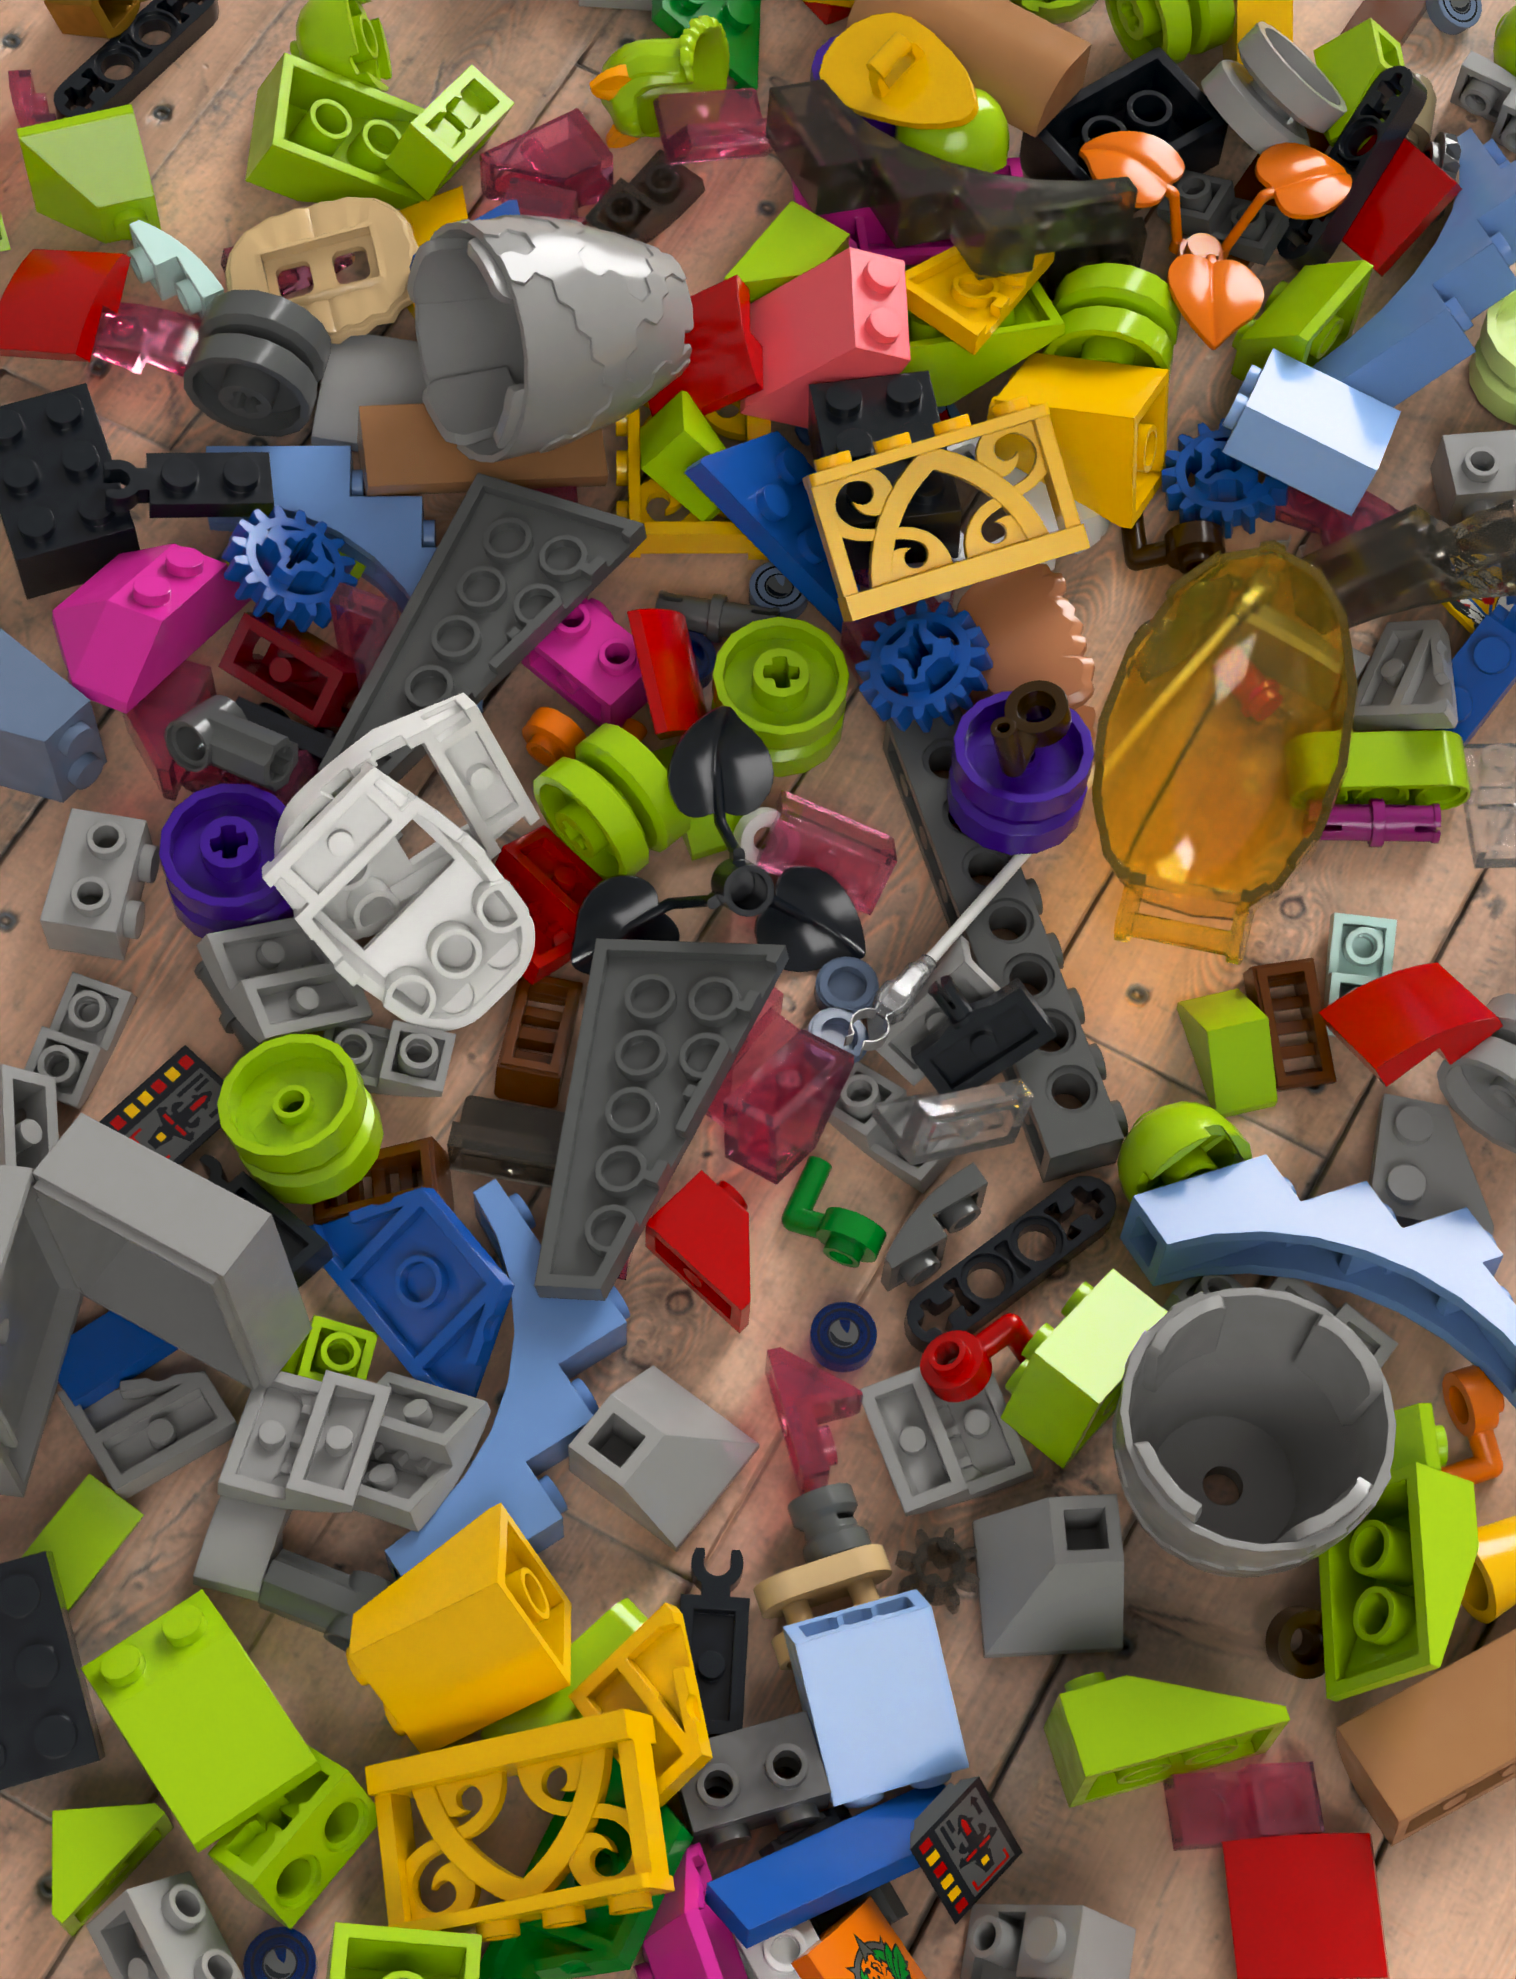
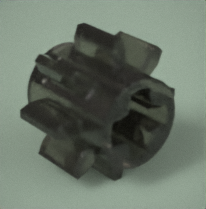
M951 1527L945 1531L943 1537H933L930 1539L922 1528L917 1530L915 1536L916 1553L904 1550L898 1551L895 1565L902 1570L910 1572V1575L900 1581L897 1593L900 1594L917 1589L931 1606L945 1604L953 1615L958 1613L960 1607L958 1590L976 1592L980 1578L975 1574L965 1571V1568L975 1561L978 1552L976 1547H968L962 1550L953 1541L954 1528ZM932 1561L938 1570L949 1567L948 1580L943 1582L937 1573L925 1576L924 1572L927 1562Z

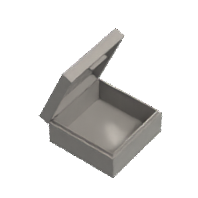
M80 1113L34 1171L29 1167L0 1164V1495L24 1498L57 1388L58 1377L84 1296L252 1390H255L258 1385L268 1388L312 1330L271 1213L91 1117Z

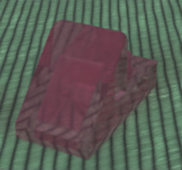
M781 1347L767 1350L765 1375L801 1496L811 1490L828 1485L830 1466L838 1464L836 1447L829 1426L818 1427L817 1425L859 1414L863 1393L851 1384Z

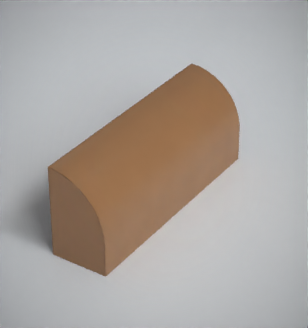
M855 0L847 20L845 30L852 24L876 14L894 12L912 17L931 30L953 52L968 72L974 88L986 91L997 100L1008 124L1033 137H1036L1083 88L1091 43L1008 0Z
M424 403L359 406L357 444L360 470L363 471L365 496L468 492L477 473L529 489L605 486L608 481L609 474L602 428L549 452H535L490 463L470 460L457 449V444L446 442L428 414Z
M1516 1629L1336 1727V1741L1347 1774L1361 1801L1391 1847L1516 1777Z

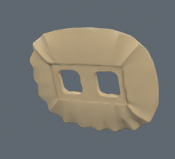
M345 197L335 201L319 202L309 207L296 208L282 215L269 217L257 226L244 232L229 253L225 271L227 292L231 290H259L281 296L278 283L279 274L292 268L308 266L313 279V290L308 294L288 300L307 309L324 325L331 338V344H341L350 336L367 335L377 325L394 323L401 310L414 303L410 300L407 285L410 274L409 266L413 255L416 254L419 247L414 238L411 224L397 209L386 202L376 198ZM357 251L365 252L370 267L369 276L347 284L339 283L334 267L335 259Z

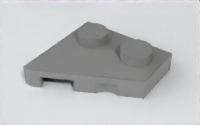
M1384 1093L1379 1104L1369 1185L1381 1201L1392 1209L1399 1225L1404 1228L1467 1207L1482 1228L1493 1236L1494 1224L1449 1107L1447 1105Z
M205 1371L175 1374L162 1381H152L147 1378L120 1381L119 1390H114L84 1410L80 1404L75 1407L64 1390L57 1392L64 1408L111 1488L124 1500L234 1438L238 1427L234 1417Z

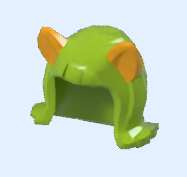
M708 15L698 16V18L689 21V29H684L683 35L679 38L640 39L624 44L603 64L601 73L589 83L592 94L601 99L603 106L613 121V125L605 138L609 148L629 146L641 137H673L680 134H691L699 137L704 145L709 143L717 123L718 110L722 106L723 97L726 92L730 61L729 44L725 37L726 33L722 24L717 19Z

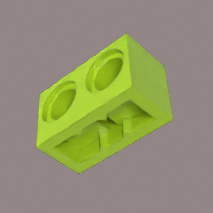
M471 64L410 123L384 163L425 200L429 201L490 140L515 103Z
M307 1745L322 1770L221 1837L208 1852V1856L248 1901L290 1930L378 1826L375 1803L352 1774L309 1745Z

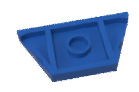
M778 431L705 456L687 467L685 474L842 635L859 626L861 619L844 622L837 600L838 594L809 497L802 481L803 477L816 473V470L807 462L805 456L799 450L795 449ZM854 570L852 572L859 592L860 572L859 570Z
M420 1187L394 1196L390 1202L381 1205L371 1204L351 1211L349 1216L323 1225H310L309 1227L328 1242L334 1255L323 1268L411 1376L416 1380L476 1398L515 1285L435 1189Z

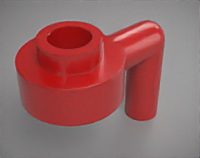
M1014 1313L1004 1314L975 1336L961 1330L943 1333L932 1340L922 1354L920 1361L922 1377L935 1395L944 1401L963 1402L979 1394L989 1382L992 1374L991 1357L1008 1346L1021 1364L1026 1359L1021 1355L1022 1351L1033 1335L1023 1320ZM956 1358L955 1361H953L952 1363L948 1364L949 1361H951L952 1359Z

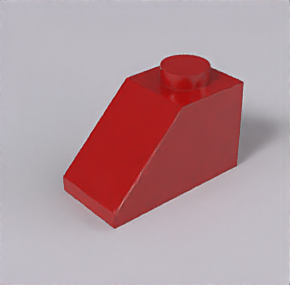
M701 1170L648 1220L645 1231V1247L740 1333L749 1325L751 1303L749 1213L746 1211L748 1206L744 1198L733 1186L723 1180L716 1184Z

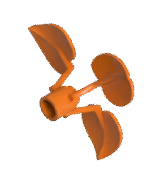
M1111 132L1088 141L1081 147L1078 154L1085 161L1090 175L1098 188L1118 204L1129 208H1148L1157 205L1162 201L1164 195L1166 196L1170 207L1172 237L1169 251L1176 255L1175 260L1170 264L1166 282L1169 286L1170 295L1180 313L1211 350H1216L1235 331L1250 322L1262 306L1264 290L1257 276L1242 263L1235 260H1227L1231 248L1262 206L1274 198L1277 207L1285 216L1292 219H1315L1335 210L1346 199L1352 187L1351 175L1346 173L1343 166L1324 153L1298 143L1285 142L1273 145L1262 152L1255 166V175L1266 189L1261 190L1228 236L1220 244L1214 236L1207 233H1196L1187 239L1182 238L1180 193L1172 184L1179 181L1183 176L1185 164L1178 152L1164 140L1144 132Z

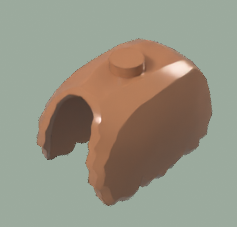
M1036 564L973 584L961 597L955 613L957 615L963 610L969 612L976 626H980L990 644L986 650L993 661V668L981 672L989 685L987 691L972 690L969 694L973 704L975 705L979 700L1003 691H1013L1027 682L1037 680L1049 681L1061 687L1066 693L1069 707L1079 714L1088 727L1093 743L1096 735L1093 729L1096 713L1094 707L1084 704L1093 696L1095 690L1092 684L1095 666L1092 658L1083 657L1087 650V640L1081 635L1084 627L1075 617L1076 608L1069 603L1068 599L1063 597L1067 587L1062 573L1052 572L1047 564Z

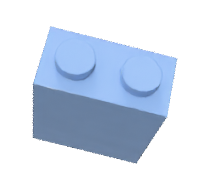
M1273 348L1263 369L1253 364L1251 365L1236 394V398L1222 426L1232 430L1222 452L1352 516L1379 468L1401 411Z
M917 1589L782 1627L802 1711H807L830 1786V1802L834 1807L842 1804L847 1808L870 1806L881 1801L886 1791L907 1785L917 1789L935 1787L950 1780L952 1772L969 1768L932 1606Z

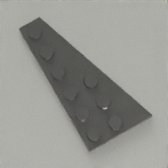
M477 473L323 758L318 771L320 772L327 764L374 728L463 692L477 705L647 538L644 524ZM422 744L412 749L405 745L376 760L378 764L376 768L398 783L427 753Z
M596 938L534 1283L540 1298L605 1301L787 964L789 955L786 945Z

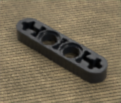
M152 0L136 15L134 21L123 33L107 41L57 88L53 99L57 119L128 105L215 24L219 16L218 0ZM155 30L164 31L171 36L168 41L160 45H149L141 40L145 34ZM115 65H126L134 70L130 76L121 80H112L104 75L107 69ZM88 104H91V107H90V108H88V109L84 108V107H86ZM76 105L77 107L72 111L71 107Z
M1393 66L1378 75L1328 154L1330 158L1343 166L1346 173L1352 177V187L1346 199L1335 210L1322 216L1325 219L1324 221H1321L1319 218L1307 220L1289 218V227L1277 245L1279 254L1297 271L1300 272L1306 265L1326 264L1422 111L1427 100V89L1407 67ZM1377 134V140L1373 147L1365 154L1357 156L1359 146L1364 140Z
M1078 1176L1066 1182L917 1293L909 1303L904 1322L905 1335L910 1344L923 1353L932 1340L943 1334L936 1327L928 1331L923 1330L921 1327L925 1315L923 1311L928 1310L930 1314L937 1316L952 1305L954 1294L948 1290H954L961 1306L949 1315L945 1327L946 1332L961 1330L974 1334L1100 1239L1109 1230L1117 1207L1115 1194L1110 1186L1101 1179L1092 1176ZM1075 1198L1083 1204L1089 1203L1092 1200L1097 1202L1099 1205L1095 1214L1096 1219L1094 1220L1087 1213L1081 1215L1070 1223L1066 1235L1061 1223L1071 1216L1076 1202ZM1037 1231L1043 1233L1053 1243L1054 1253L1045 1260L1034 1261L1028 1259L1019 1250L1017 1240L1027 1232ZM978 1269L992 1270L1001 1277L1004 1283V1290L994 1298L984 1299L978 1297L971 1292L967 1284L968 1276ZM965 1310H967V1311H968L970 1314H972V1315H971V1316H967Z

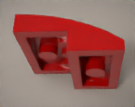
M1377 134L1368 140L1359 150L1357 156L1365 154L1373 147L1377 140ZM1404 138L1343 237L1342 242L1362 260L1373 265V270L1383 277L1457 196L1462 188L1446 172Z
M33 249L13 274L0 300V356L90 362L101 313L118 314L131 257L124 253Z
M738 275L690 296L693 307L694 328L689 333H685L684 344H690L692 347L691 362L682 375L648 401L652 417L682 390L688 392L704 416L763 390V346L750 332V289Z
M646 608L627 611L655 734L660 740L681 736L696 720L707 713L686 618L682 613L669 609Z
M545 825L502 846L501 852L494 864L504 879L510 882L529 909V915L533 919L535 947L531 961L522 975L531 985H534L570 961L578 910L588 892L603 880Z
M1438 962L1409 967L1379 977L1347 993L1318 1012L1328 1029L1386 1087L1435 1051L1452 1065L1503 1027L1499 1018Z
M1370 1833L1300 1834L1222 1841L1237 1979H1390L1373 1842Z

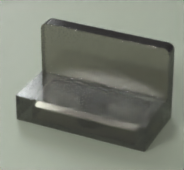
M473 1095L467 1096L460 1122H452L447 1143L450 1170L552 1188L565 1112Z

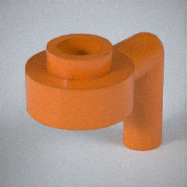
M549 707L537 708L522 729L523 738L527 743L526 750L537 762L547 767L552 766L562 757L575 759V746L586 738L583 730L572 719ZM628 718L621 727L635 736L640 742H642L647 734L645 726L632 718Z
M1475 1365L1446 1373L1442 1382L1446 1408L1456 1428L1468 1438L1473 1457L1441 1467V1471L1472 1481L1474 1485L1494 1479L1503 1471V1460L1493 1430L1498 1426L1499 1413L1504 1410L1503 1394L1485 1373Z

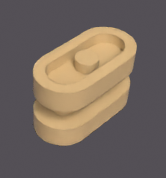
M869 1544L777 1573L761 1581L754 1587L753 1591L763 1618L785 1617L787 1625L814 1618L811 1611L812 1607L849 1595L853 1604L852 1607L889 1597L880 1598L875 1585L889 1578L892 1570L883 1545ZM781 1632L771 1640L780 1669L793 1670L784 1632Z

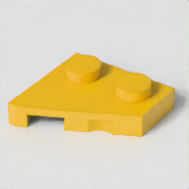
M665 1602L568 1696L583 1717L619 1709H628L653 1716L657 1745H652L660 1807H663L713 1758L683 1614L676 1606ZM619 1753L613 1754V1757L620 1764Z

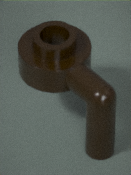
M1143 513L1132 529L1121 527L1125 563L1133 571L1168 564L1185 575L1198 576L1212 571L1215 565L1220 563L1226 556L1223 529L1214 522L1190 521L1176 525L1166 532L1164 541L1147 544Z
M1031 681L1020 685L1008 696L1004 707L1005 717L996 719L991 725V733L1002 772L1011 778L1021 776L1036 748L1050 746L1067 734L1071 726L1072 716L1067 695L1061 687L1049 681ZM1042 718L1046 719V720L1041 721V722H1034V721L1037 720V719H1042Z
M1299 1605L1290 1606L1280 1611L1270 1622L1265 1639L1266 1651L1273 1665L1282 1672L1301 1679H1314L1325 1674L1322 1612ZM1300 1628L1302 1632L1301 1645L1296 1650L1291 1651L1292 1636Z

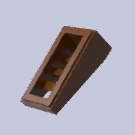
M1306 958L1250 967L1243 973L1246 995L1269 1018L1277 1092L1337 1082L1326 1024L1318 1013L1323 1010L1314 959ZM1294 986L1296 996L1271 999L1270 988ZM1300 1009L1301 1020L1276 1023L1274 1012ZM1306 1032L1309 1043L1280 1047L1278 1036ZM1313 1056L1316 1068L1285 1072L1283 1060Z
M521 976L518 980L496 1067L494 1087L496 1097L547 1108L557 1106L583 983L545 976L534 985H531ZM528 1000L564 1006V1010L559 1012L527 1006ZM523 1024L558 1030V1032L523 1026ZM524 1048L539 1052L552 1053L553 1055L549 1056L517 1049Z
M432 1136L381 1148L377 1160L364 1176L372 1178L373 1198L365 1199L362 1179L347 1190V1204L338 1206L337 1197L312 1204L314 1224L323 1225L349 1216L351 1211L371 1204L381 1205L390 1202L394 1196L420 1187L434 1188L450 1209L454 1211L448 1154ZM417 1171H422L423 1186L418 1187ZM390 1174H399L400 1191L391 1192Z

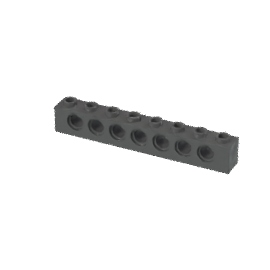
M960 706L952 710L954 715L953 725L948 726L940 716L933 719L931 730L923 733L916 720H913L904 732L899 730L892 718L886 720L883 751L949 928L987 887L978 884L972 877L986 875L994 879L1014 856L984 848L952 825L956 822L949 813L947 798L948 779L940 778L933 773L939 770L950 771L952 766L953 740L963 716ZM1020 867L961 935L969 941L972 960L1000 988L1016 978H1019L1022 983L1034 986L1040 993L1032 997L1055 1026L1057 1037L1052 1040L1060 1046V1050L1046 1052L1038 1048L1002 1072L1041 1179L1045 1183L1116 1163L1123 1140L1128 1135V1124L1122 1105L1118 1100L1110 1101L1103 1081L1106 1080L1107 1074L1102 1052L1096 1043L1088 1044L1081 1026L1085 1023V1013L1080 995L1074 987L1067 989L1060 969L1064 967V959L1059 940L1053 932L1046 934L1039 915L1043 913V903L1038 885L1033 878L1025 879ZM1008 929L1019 938L1015 940H1002L996 937L992 931ZM1060 1094L1072 1095L1083 1106L1077 1109H1067L1060 1106L1053 1097Z

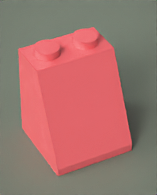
M849 247L750 303V332L763 346V390L740 400V414L808 429L810 384L900 374L911 361L904 260Z

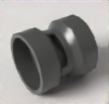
M836 1483L816 1488L802 1494L788 1504L787 1509L793 1527L805 1534L806 1545L803 1549V1556L806 1564L856 1547L872 1544L867 1529L859 1526L853 1516L858 1503L850 1484Z

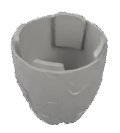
M502 215L485 220L473 221L464 219L453 223H446L433 233L429 241L419 246L409 274L407 290L410 300L415 303V329L419 357L427 385L423 390L422 400L441 436L446 442L457 444V449L468 459L494 463L535 452L545 453L617 422L639 409L682 375L691 362L692 347L690 344H684L685 333H689L694 328L693 307L686 283L687 278L680 264L673 256L661 252L657 247L614 232L585 226L575 220L546 216Z
M1258 1287L1230 1288L1207 1294L1201 1291L1171 1306L1164 1317L1148 1331L1145 1330L1128 1356L1122 1378L1123 1385L1112 1421L1113 1449L1118 1476L1125 1497L1144 1531L1164 1551L1198 1570L1224 1577L1248 1578L1285 1572L1299 1567L1323 1554L1355 1529L1375 1507L1391 1479L1390 1469L1394 1457L1396 1419L1390 1388L1376 1358L1357 1334L1327 1309L1292 1293ZM1215 1474L1229 1477L1238 1488L1239 1499L1230 1505H1219L1212 1502L1203 1490V1480Z

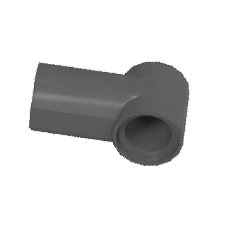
M215 695L170 722L165 729V743L171 757L179 766L187 771L198 772L212 765L276 792L289 783L290 775L298 764L297 743L290 741L287 736L248 721L237 703L227 696Z
M282 1548L279 1555L273 1559L265 1575L258 1604L261 1609L324 1633V1638L328 1642L346 1652L350 1644L353 1614L393 1582L360 1570H354L349 1575Z

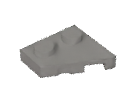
M1438 619L1387 622L1345 714L1346 719L1355 731L1456 728L1458 713L1449 634Z

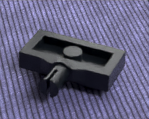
M946 975L940 978L941 986L936 980L929 987L928 994L934 998L948 1019L940 1029L912 1046L911 1056L946 1104L950 1106L1057 1037L1055 1026L1019 978H1016L986 999L969 1003L952 981V977Z

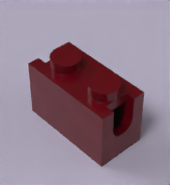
M244 612L218 667L316 728L341 727L350 710L347 708L348 703L356 698L360 686H363L371 670L310 632H300L295 623L288 619L282 629L275 627L274 615L271 613H264V615L257 618L252 614L253 612ZM261 637L271 642L264 657L260 654H253L254 647Z

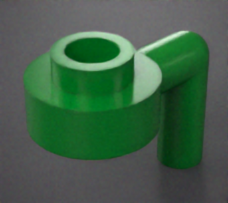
M809 1156L782 1214L783 1226L788 1231L818 1239L825 1245L823 1253L841 1265L856 1268L859 1267L860 1262H875L887 1237L886 1232L881 1226L871 1219L845 1208L829 1207L825 1214L813 1211L832 1166L819 1157Z

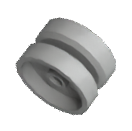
M1263 21L1258 22L1238 43L1240 58L1244 65L1233 60H1222L1201 81L1203 91L1214 108L1230 127L1260 155L1267 148L1285 142L1298 143L1310 147L1305 127L1315 132L1325 133L1348 111L1345 101L1337 89L1312 60L1285 35Z
M1506 993L1492 998L1486 1006L1499 1018L1503 1027L1452 1065L1443 1060L1437 1071L1440 1090L1451 1108L1471 1128L1492 1143L1516 1153V994Z

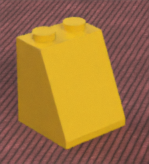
M1033 353L1017 372L1011 374L1008 384L1000 394L992 398L987 420L994 418L991 406L1027 396L1030 407L1047 402L1050 410V419L1074 500L1117 526L1132 529L1162 485L1161 470L1165 469V454L1167 451L1169 369ZM1007 434L998 439L995 444V455L1004 461H1008L1018 451L1016 468L1028 474L1035 459L1032 444L1018 434Z
M499 1503L482 1513L353 1614L350 1644L346 1649L347 1662L355 1679L363 1686L370 1685L383 1702L387 1720L399 1736L407 1735L420 1754L439 1750L570 1686L572 1603L503 1504Z

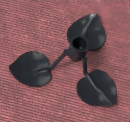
M719 706L712 709L686 730L672 753L667 775L668 789L677 809L684 815L692 818L713 814L715 826L729 851V859L720 863L713 872L711 878L712 892L708 895L667 898L659 903L654 887L640 877L616 875L602 880L588 892L578 910L570 952V962L576 970L590 975L596 938L679 941L678 927L665 914L666 912L673 909L700 907L716 909L720 905L725 906L740 916L752 917L758 915L754 928L757 944L786 945L789 960L784 970L792 972L814 971L821 969L827 962L838 957L846 956L861 959L865 956V939L860 918L850 897L836 879L816 867L807 865L792 866L781 873L774 889L773 880L767 871L745 859V851L739 846L727 823L726 813L743 816L755 811L771 791L774 770L769 751L761 738L739 718L731 707Z

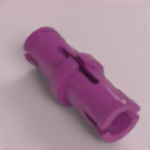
M1370 798L1368 804L1314 802L1312 807V815L1316 817L1311 818L1313 842H1320L1321 840L1367 841L1369 847H1382L1384 841L1430 842L1438 844L1441 832L1436 830V827H1441V808L1438 803H1432L1431 805L1385 804L1383 798Z

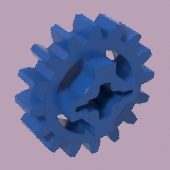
M1222 418L1219 430L1211 431L1202 422L1197 424V438L1193 439L1184 434L1178 436V451L1167 450L1165 454V469L1161 470L1162 492L1166 493V507L1168 511L1179 510L1180 524L1195 520L1214 522L1222 527L1224 538L1230 539L1236 526L1242 525L1247 533L1253 534L1255 533V519L1261 518L1272 523L1275 520L1276 506L1287 505L1288 487L1290 486L1265 473V480L1261 484L1258 482L1259 470L1223 453L1222 451L1232 430L1222 426L1225 418ZM1190 473L1195 475V485L1192 487L1187 481Z
M274 506L268 517L261 510L256 509L252 512L248 521L241 519L230 536V542L222 554V559L230 563L224 573L225 579L241 584L234 595L237 600L251 598L256 603L252 614L257 618L264 615L266 611L273 614L275 627L282 629L287 619L294 620L295 626L300 632H306L313 621L320 628L324 629L334 616L340 617L352 599L350 595L358 583V579L350 575L356 562L354 558L340 556L339 552L344 546L345 541L342 538L329 540L324 535L327 529V524L324 521L317 523L313 527L306 523L305 511L298 510L293 519L287 518L281 506Z
M925 599L920 600L917 603L915 614L907 615L901 607H897L894 609L896 622L888 626L886 623L877 621L874 627L880 635L876 642L862 641L860 645L868 658L866 661L855 664V670L863 681L859 686L860 692L880 720L884 722L892 718L901 731L905 732L912 721L916 720L923 733L930 732L933 719L940 716L948 726L953 725L954 715L952 710L958 706L969 710L974 706L969 697L971 691H987L989 685L981 672L993 668V661L986 650L990 644L980 626H976L969 612L963 610L956 615L948 601L943 600L937 610L932 612ZM951 639L956 641L958 645H954ZM889 687H895L899 694L893 692ZM908 693V697L900 694Z

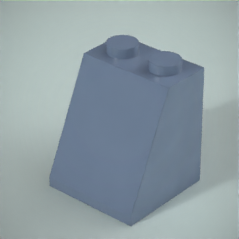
M0 628V786L64 803L76 790L86 789L93 784L99 777L103 765L107 763L91 701Z

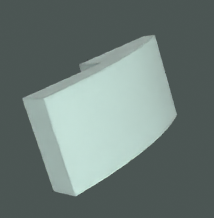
M141 220L129 224L134 249L127 251V255L131 257L130 264L138 280L142 284L150 281L162 301L177 295L185 312L189 316L197 313L202 321L208 304L215 296L225 293L224 288L214 274L193 252L164 231Z
M1336 912L1331 915L1326 961L1324 1008L1354 989L1392 973L1397 920ZM1326 1025L1328 1036L1336 1037Z

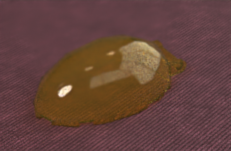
M1275 540L1260 542L1259 548L1225 552L1223 554L1219 550L1174 582L1165 593L1167 599L1149 624L1144 622L1128 644L1098 720L1093 760L1095 770L1092 786V803L1103 856L1119 881L1124 885L1114 926L1115 941L1128 943L1132 937L1226 956L1227 963L1240 965L1245 954L1255 911L1278 897L1315 853L1342 789L1349 767L1358 695L1347 613L1321 568H1317L1287 552L1286 547ZM1142 901L1190 917L1231 920L1233 922L1231 930L1228 931L1138 912Z

